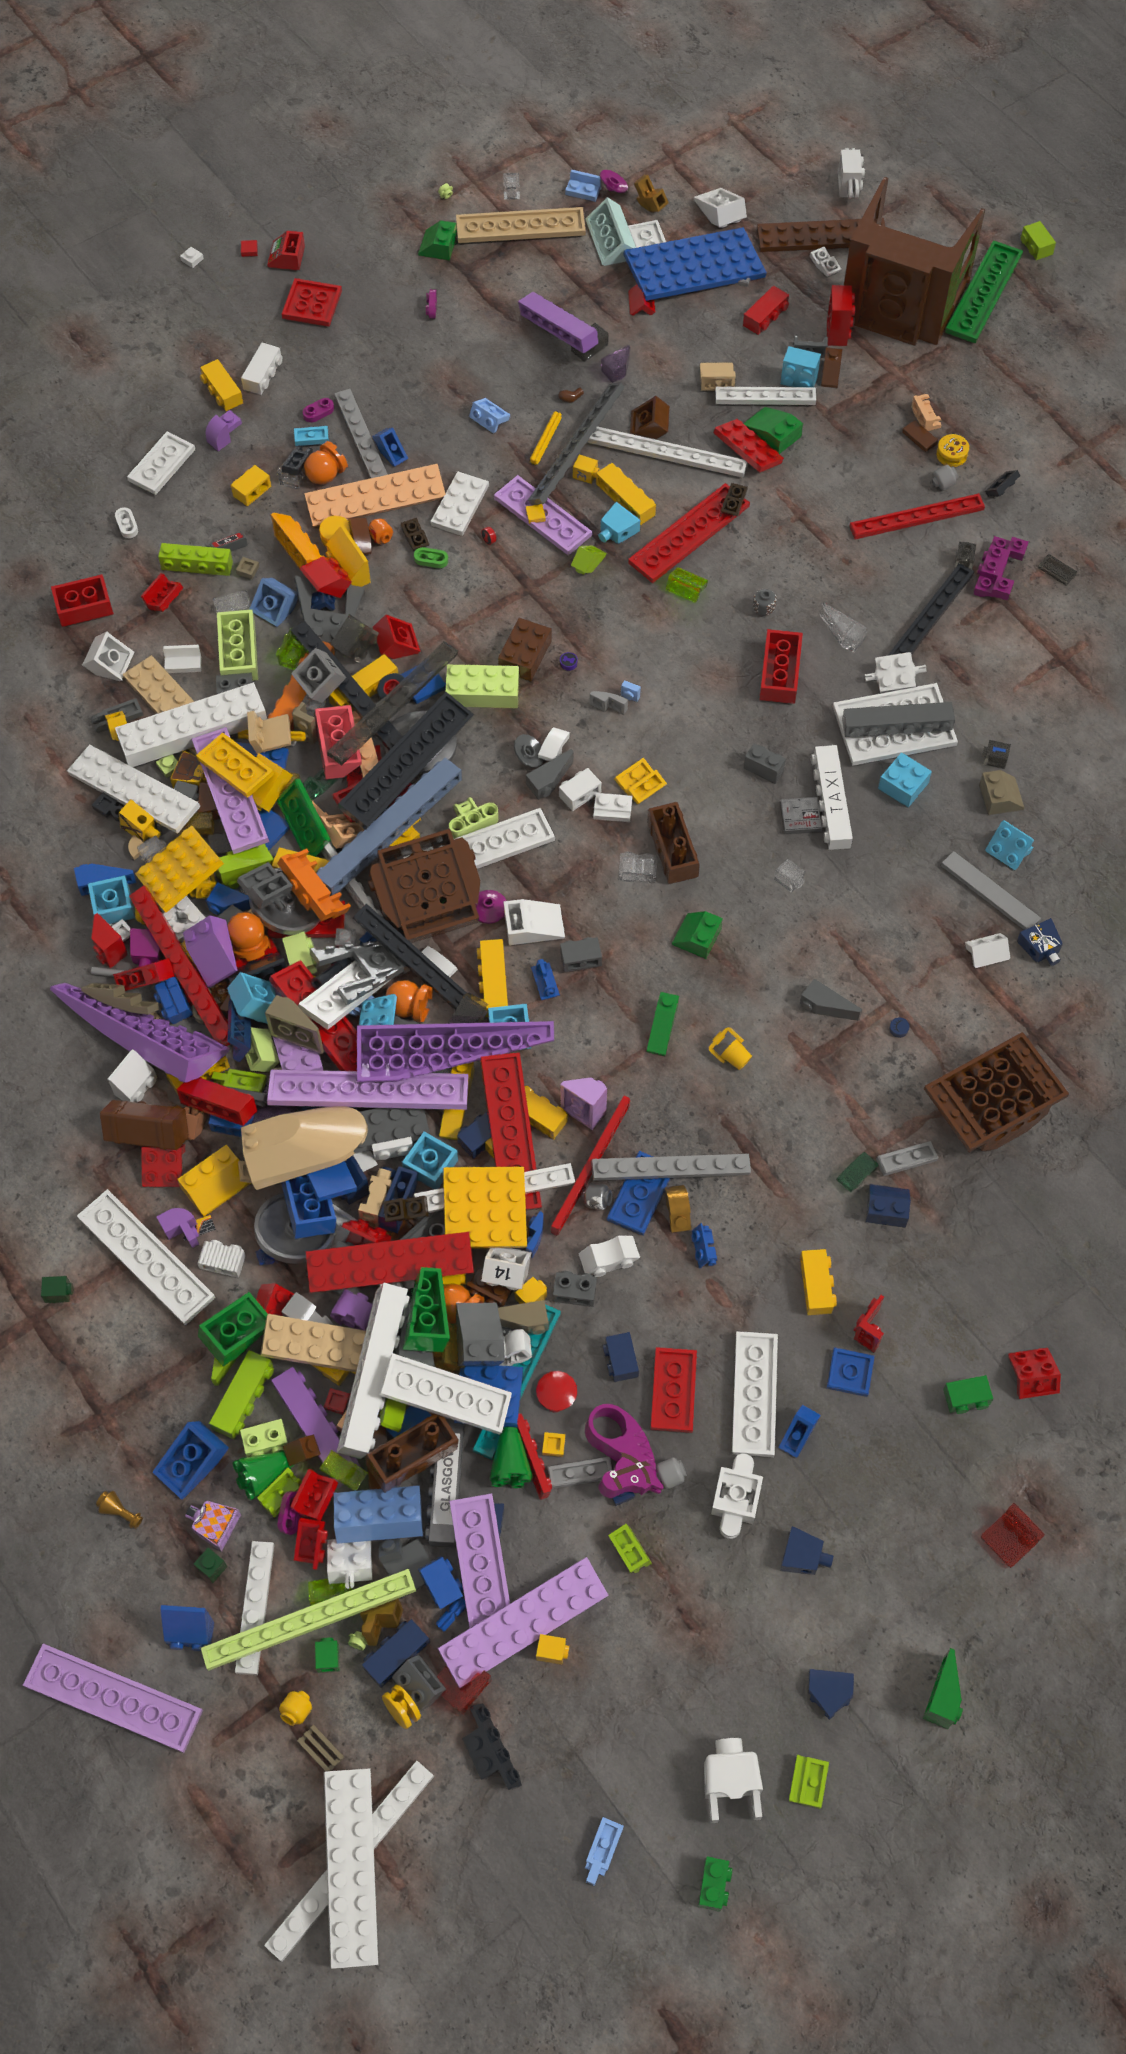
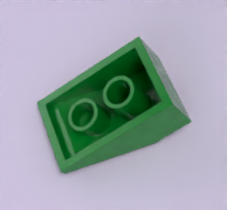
M764 407L744 423L745 426L754 431L758 437L779 454L802 436L803 423L790 413L769 407Z
M248 1292L200 1324L198 1338L224 1367L240 1356L264 1334L268 1313Z
M952 1648L943 1657L923 1716L924 1720L949 1729L952 1724L956 1725L963 1712V1708L960 1707L962 1699L955 1650Z

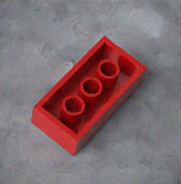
M767 629L759 700L795 704L803 633Z

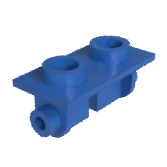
M543 959L538 960L536 966L531 967L541 1000L560 996L550 963H546Z
M700 1223L692 1230L691 1235L695 1245V1258L698 1261L699 1268H702L706 1263H708V1266H714L718 1260L715 1247H708V1245L714 1244L712 1229Z

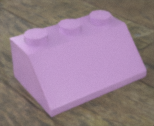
M593 1078L563 1081L561 1083V1108L567 1114L593 1130L606 1114L607 1088L605 1084Z

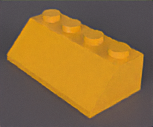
M271 514L274 536L299 569L301 566L322 557L317 546L310 542L308 534L306 532L303 533L297 521H294L288 515Z

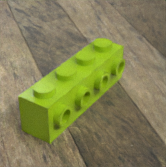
M161 543L158 556L161 570L230 576L233 564L231 550L224 548Z
M250 1350L247 1352L209 1423L212 1430L231 1439H235L237 1434H241L240 1430L244 1428L245 1424L243 1422L245 1418L252 1414L254 1409L253 1403L257 1397L260 1398L264 1391L263 1385L266 1379L269 1380L274 1372L270 1359Z

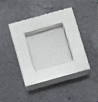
M192 247L180 256L181 261L192 268L204 259L203 254Z

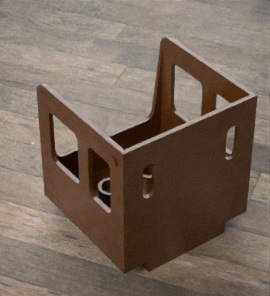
M884 177L850 239L844 285L852 286V293H855V301L852 303V305H855V315L852 316L855 318L854 326L916 346L918 340L938 345L970 282L985 209L981 208L978 215L953 247H946L881 225L888 178ZM972 241L970 252L962 266L964 255Z

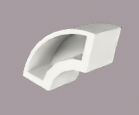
M616 1236L603 1243L590 1244L578 1253L584 1273L594 1275V1277L604 1276L606 1272L619 1268H629L633 1266L634 1261L640 1258L633 1236Z

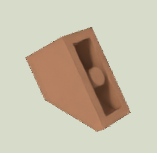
M186 1106L184 1109L186 1110L188 1140H194L201 1134L209 1114Z

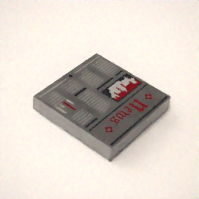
M817 797L781 799L780 805L785 834L821 832L822 826Z

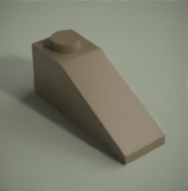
M544 1300L498 1308L501 1326L514 1330L523 1329L528 1334L533 1333L536 1335L549 1330Z

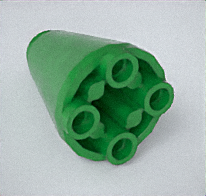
M505 1427L499 1435L490 1472L491 1486L502 1487L504 1485H511V1488H523L524 1483L531 1482L532 1479L530 1465L521 1435L518 1433V1428Z
M283 1451L240 1458L232 1462L235 1472L238 1473L236 1483L240 1490H245L249 1501L257 1498L287 1468L291 1470L295 1466H289L286 1454Z

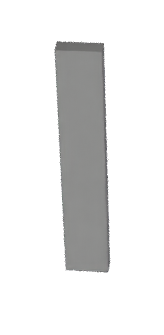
M953 851L942 862L941 866L1023 930L1037 925L1041 921L1037 914Z

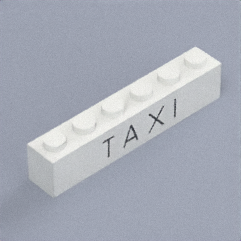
M837 745L815 747L814 754H811V763L815 765L813 772L814 780L818 782L816 794L820 796L818 803L819 811L823 813L821 825L825 827L826 831L824 832V843L828 844V850L851 848L853 838Z

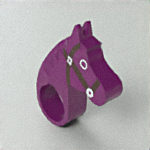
M602 1404L594 1408L585 1425V1436L594 1448L617 1462L613 1471H608L604 1474L598 1486L600 1493L607 1498H614L625 1492L643 1495L647 1491H652L660 1494L664 1487L656 1477L654 1455L649 1441L637 1421L629 1413L613 1404ZM598 1417H609L615 1420L621 1428V1436L609 1439L599 1435L593 1426V1420Z

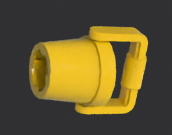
M730 1027L725 1028L722 1032L720 1031L712 1039L713 1043L709 1046V1051L719 1061L724 1063L726 1060L738 1070H741L753 1057L741 1044L744 1039ZM729 1031L736 1039L719 1055L713 1048L725 1038Z

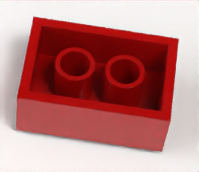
M832 285L827 315L828 346H847L848 339H851L850 328H853L852 316L855 315V305H852V303L855 301V293H852V286Z
M103 574L51 587L62 627L114 614Z

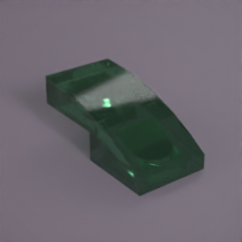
M322 768L314 777L310 776L303 785L310 799L314 800L337 782L338 778L325 779L324 769Z
M863 1152L836 1180L848 1191L852 1192L879 1165L867 1153Z

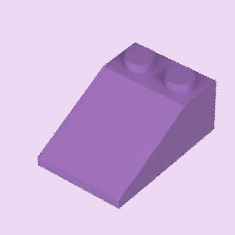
M209 915L183 932L186 949L208 987H212L238 971L226 920Z

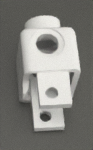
M741 1738L716 1740V1754L708 1755L704 1762L705 1799H709L711 1823H718L717 1798L724 1797L740 1799L742 1796H751L754 1820H761L760 1794L763 1791L756 1753L743 1752Z

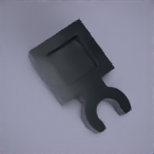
M104 792L92 804L94 810L105 817L111 814L113 819L118 822L120 818L117 814L123 807L118 806V801Z

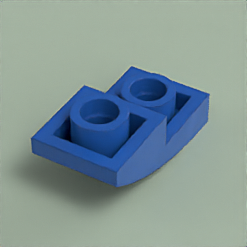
M541 1211L537 1216H533L528 1224L531 1236L527 1239L526 1251L531 1252V1258L536 1254L542 1239L544 1226L543 1213Z

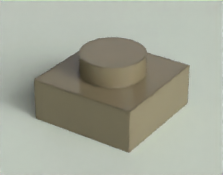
M243 557L236 568V574L253 579L259 568V562Z

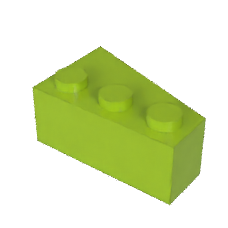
M265 844L233 854V851H229L227 856L219 857L224 864L215 871V874L222 885L235 890L240 886L237 882L238 877L268 862L272 866L274 859Z

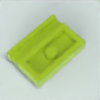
M797 1755L789 1802L821 1809L829 1762Z

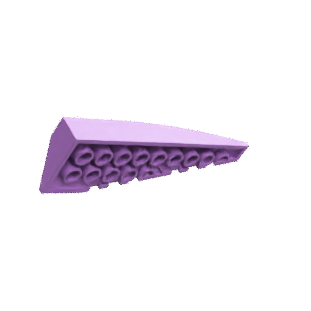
M62 983L50 988L66 1005L101 1033L128 1051L133 1049L144 1060L164 1070L165 1073L177 1077L181 1082H190L199 1078L229 1052L230 1048L197 1031H194L193 1034L189 1033L186 1027L180 1025L173 1027L169 1025L170 1021L154 1019V1016L151 1014L132 1013L114 1008L97 1001L83 993L81 988Z
M554 1021L357 1026V1082L400 1081L478 1061L481 1056L500 1055L554 1041Z

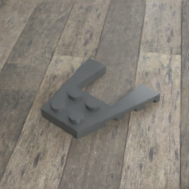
M295 576L294 582L297 587L296 592L300 601L303 620L306 621L322 641L333 644L334 647L343 648L365 587L350 585L347 588L345 614L311 609L312 584L306 577Z
M379 942L363 943L362 946L355 947L353 944H348L344 948L327 946L324 950L310 948V955L318 966L353 956L368 978L338 987L337 993L346 1005H349L405 970V965Z

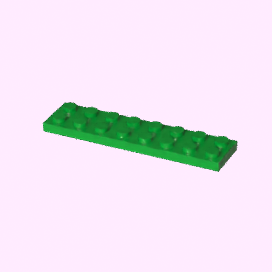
M993 240L948 323L945 333L976 344L1020 261L1023 250Z

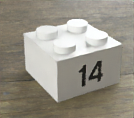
M490 1248L485 1257L481 1281L491 1286H506L511 1290L522 1289L528 1275L531 1252L512 1248Z

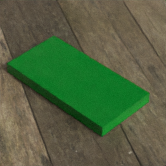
M295 779L279 796L277 803L301 851L307 849L309 851L307 855L316 857L331 839L301 779Z

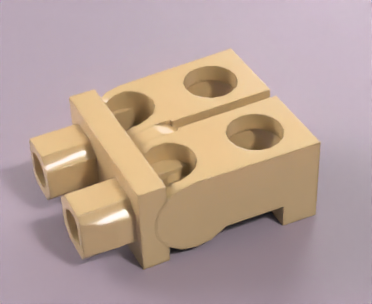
M379 1168L377 1176H371L370 1194L367 1203H360L358 1209L359 1218L369 1222V1226L373 1228L379 1227L378 1215L392 1184V1179H390L391 1171Z

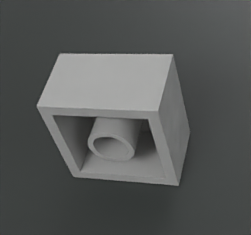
M317 648L291 673L309 697L321 703L346 678L329 655Z

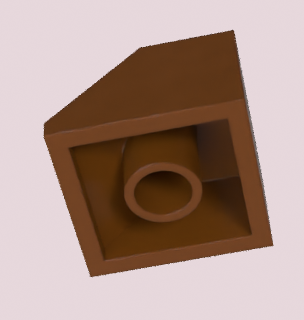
M654 396L631 411L630 434L656 440L668 433L670 406L657 396Z

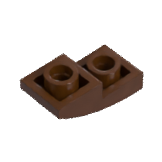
M350 518L348 523L353 540L364 555L371 554V540L367 519Z

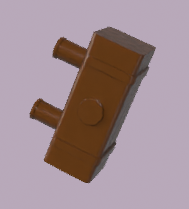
M678 802L649 808L647 823L668 884L697 878L699 876L700 864Z
M112 1100L100 1112L104 1141L116 1144L124 1143L155 1147L163 1150H178L189 1136L186 1110L178 1105L172 1107L146 1104L144 1101L135 1103Z
M434 1414L366 1454V1465L383 1492L386 1493L392 1488L398 1487L402 1482L415 1474L424 1471L440 1459L446 1458L447 1455L457 1450L459 1440L444 1416Z

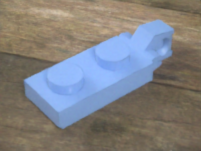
M604 1817L602 1818L586 1860L585 1869L590 1870L586 1883L595 1886L598 1875H605L624 1828L623 1825Z

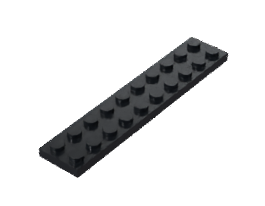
M445 692L340 801L337 807L363 829L367 830L471 720L474 714L449 693Z

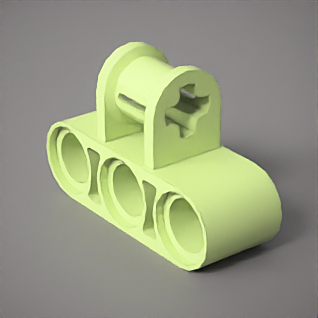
M469 797L467 801L453 805L457 817L450 821L449 829L453 839L497 824L499 820L498 807L494 803H486L477 807L473 799Z

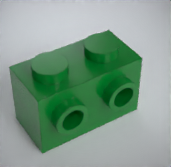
M987 1375L949 1382L943 1388L950 1413L963 1414L973 1408L983 1410L988 1408L993 1401Z
M706 1857L698 1907L720 1912L722 1906H727L729 1892L725 1891L726 1882H731L733 1868L729 1867V1861Z

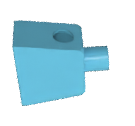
M616 502L601 519V533L598 536L602 542L612 539L615 543L619 544L640 531V519Z

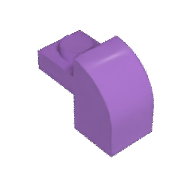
M230 410L221 417L215 415L206 428L207 442L217 451H220L231 442L229 433L242 424L241 419Z
M173 1208L157 1216L169 1240L184 1232L192 1248L199 1245L196 1239L199 1237V1234L195 1228L197 1222L189 1211L182 1208Z

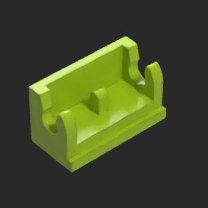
M287 1468L257 1499L275 1518L280 1512L283 1495L288 1491L298 1492L302 1481Z
M625 1524L608 1535L631 1573H637L643 1566L647 1567L652 1564L629 1525Z

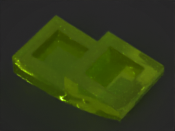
M333 1450L330 1451L319 1468L327 1475L355 1491L368 1473L352 1461H347Z

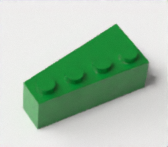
M421 1267L414 1283L402 1350L443 1352L450 1339L442 1271L441 1268Z

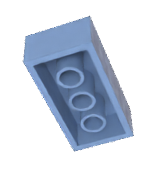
M420 1486L392 1488L386 1493L382 1489L334 1493V1530L337 1544L423 1536Z

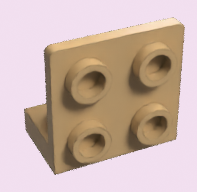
M700 363L701 391H715L716 387H735L736 375L733 370V363Z
M255 711L247 712L249 742L257 754L291 745L288 714L262 720Z

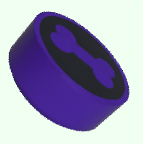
M567 652L561 655L560 666L564 670L570 671L577 667L578 658L574 653Z

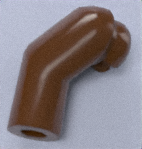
M580 387L574 392L563 390L559 392L558 397L560 400L573 403L584 392Z

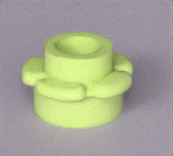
M447 183L442 185L438 190L441 198L448 199L453 193V187Z
M356 1631L355 1634L351 1633L349 1635L350 1640L348 1644L353 1648L364 1650L366 1645H368L362 1632Z

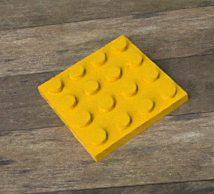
M191 825L161 852L157 853L148 863L141 866L135 874L142 884L149 889L159 906L167 913L224 863Z
M524 1167L443 1168L445 1234L470 1232L471 1248L527 1247Z

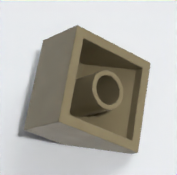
M1002 770L982 773L979 786L988 815L1024 810L1023 801L1014 776Z

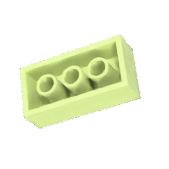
M253 610L218 612L220 674L252 672L253 681L258 680Z
M447 664L445 692L449 693L464 707L518 708L519 666Z

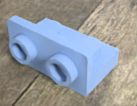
M571 170L565 195L596 202L601 190L600 176Z
M484 398L473 402L469 417L490 432L495 433L499 424L509 421L510 414Z

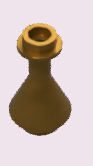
M104 1491L96 1502L100 1514L119 1515L130 1522V1528H138L143 1520L141 1513L134 1515L123 1507L115 1491L109 1493Z

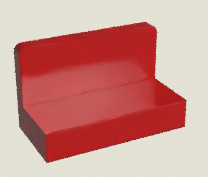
M637 284L628 291L630 314L632 316L641 310L649 315L655 313L654 299L646 301L644 293Z

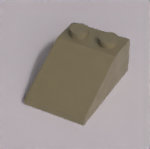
M276 995L265 1012L271 1036L322 1054L324 1050L317 1026L294 1001L287 997L283 998Z

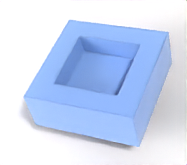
M624 680L621 685V696L638 702L641 686Z

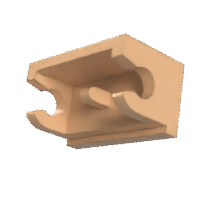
M929 395L913 396L911 408L919 424L927 431L941 428V423L939 422L941 418L935 415L930 401L924 400L930 398Z

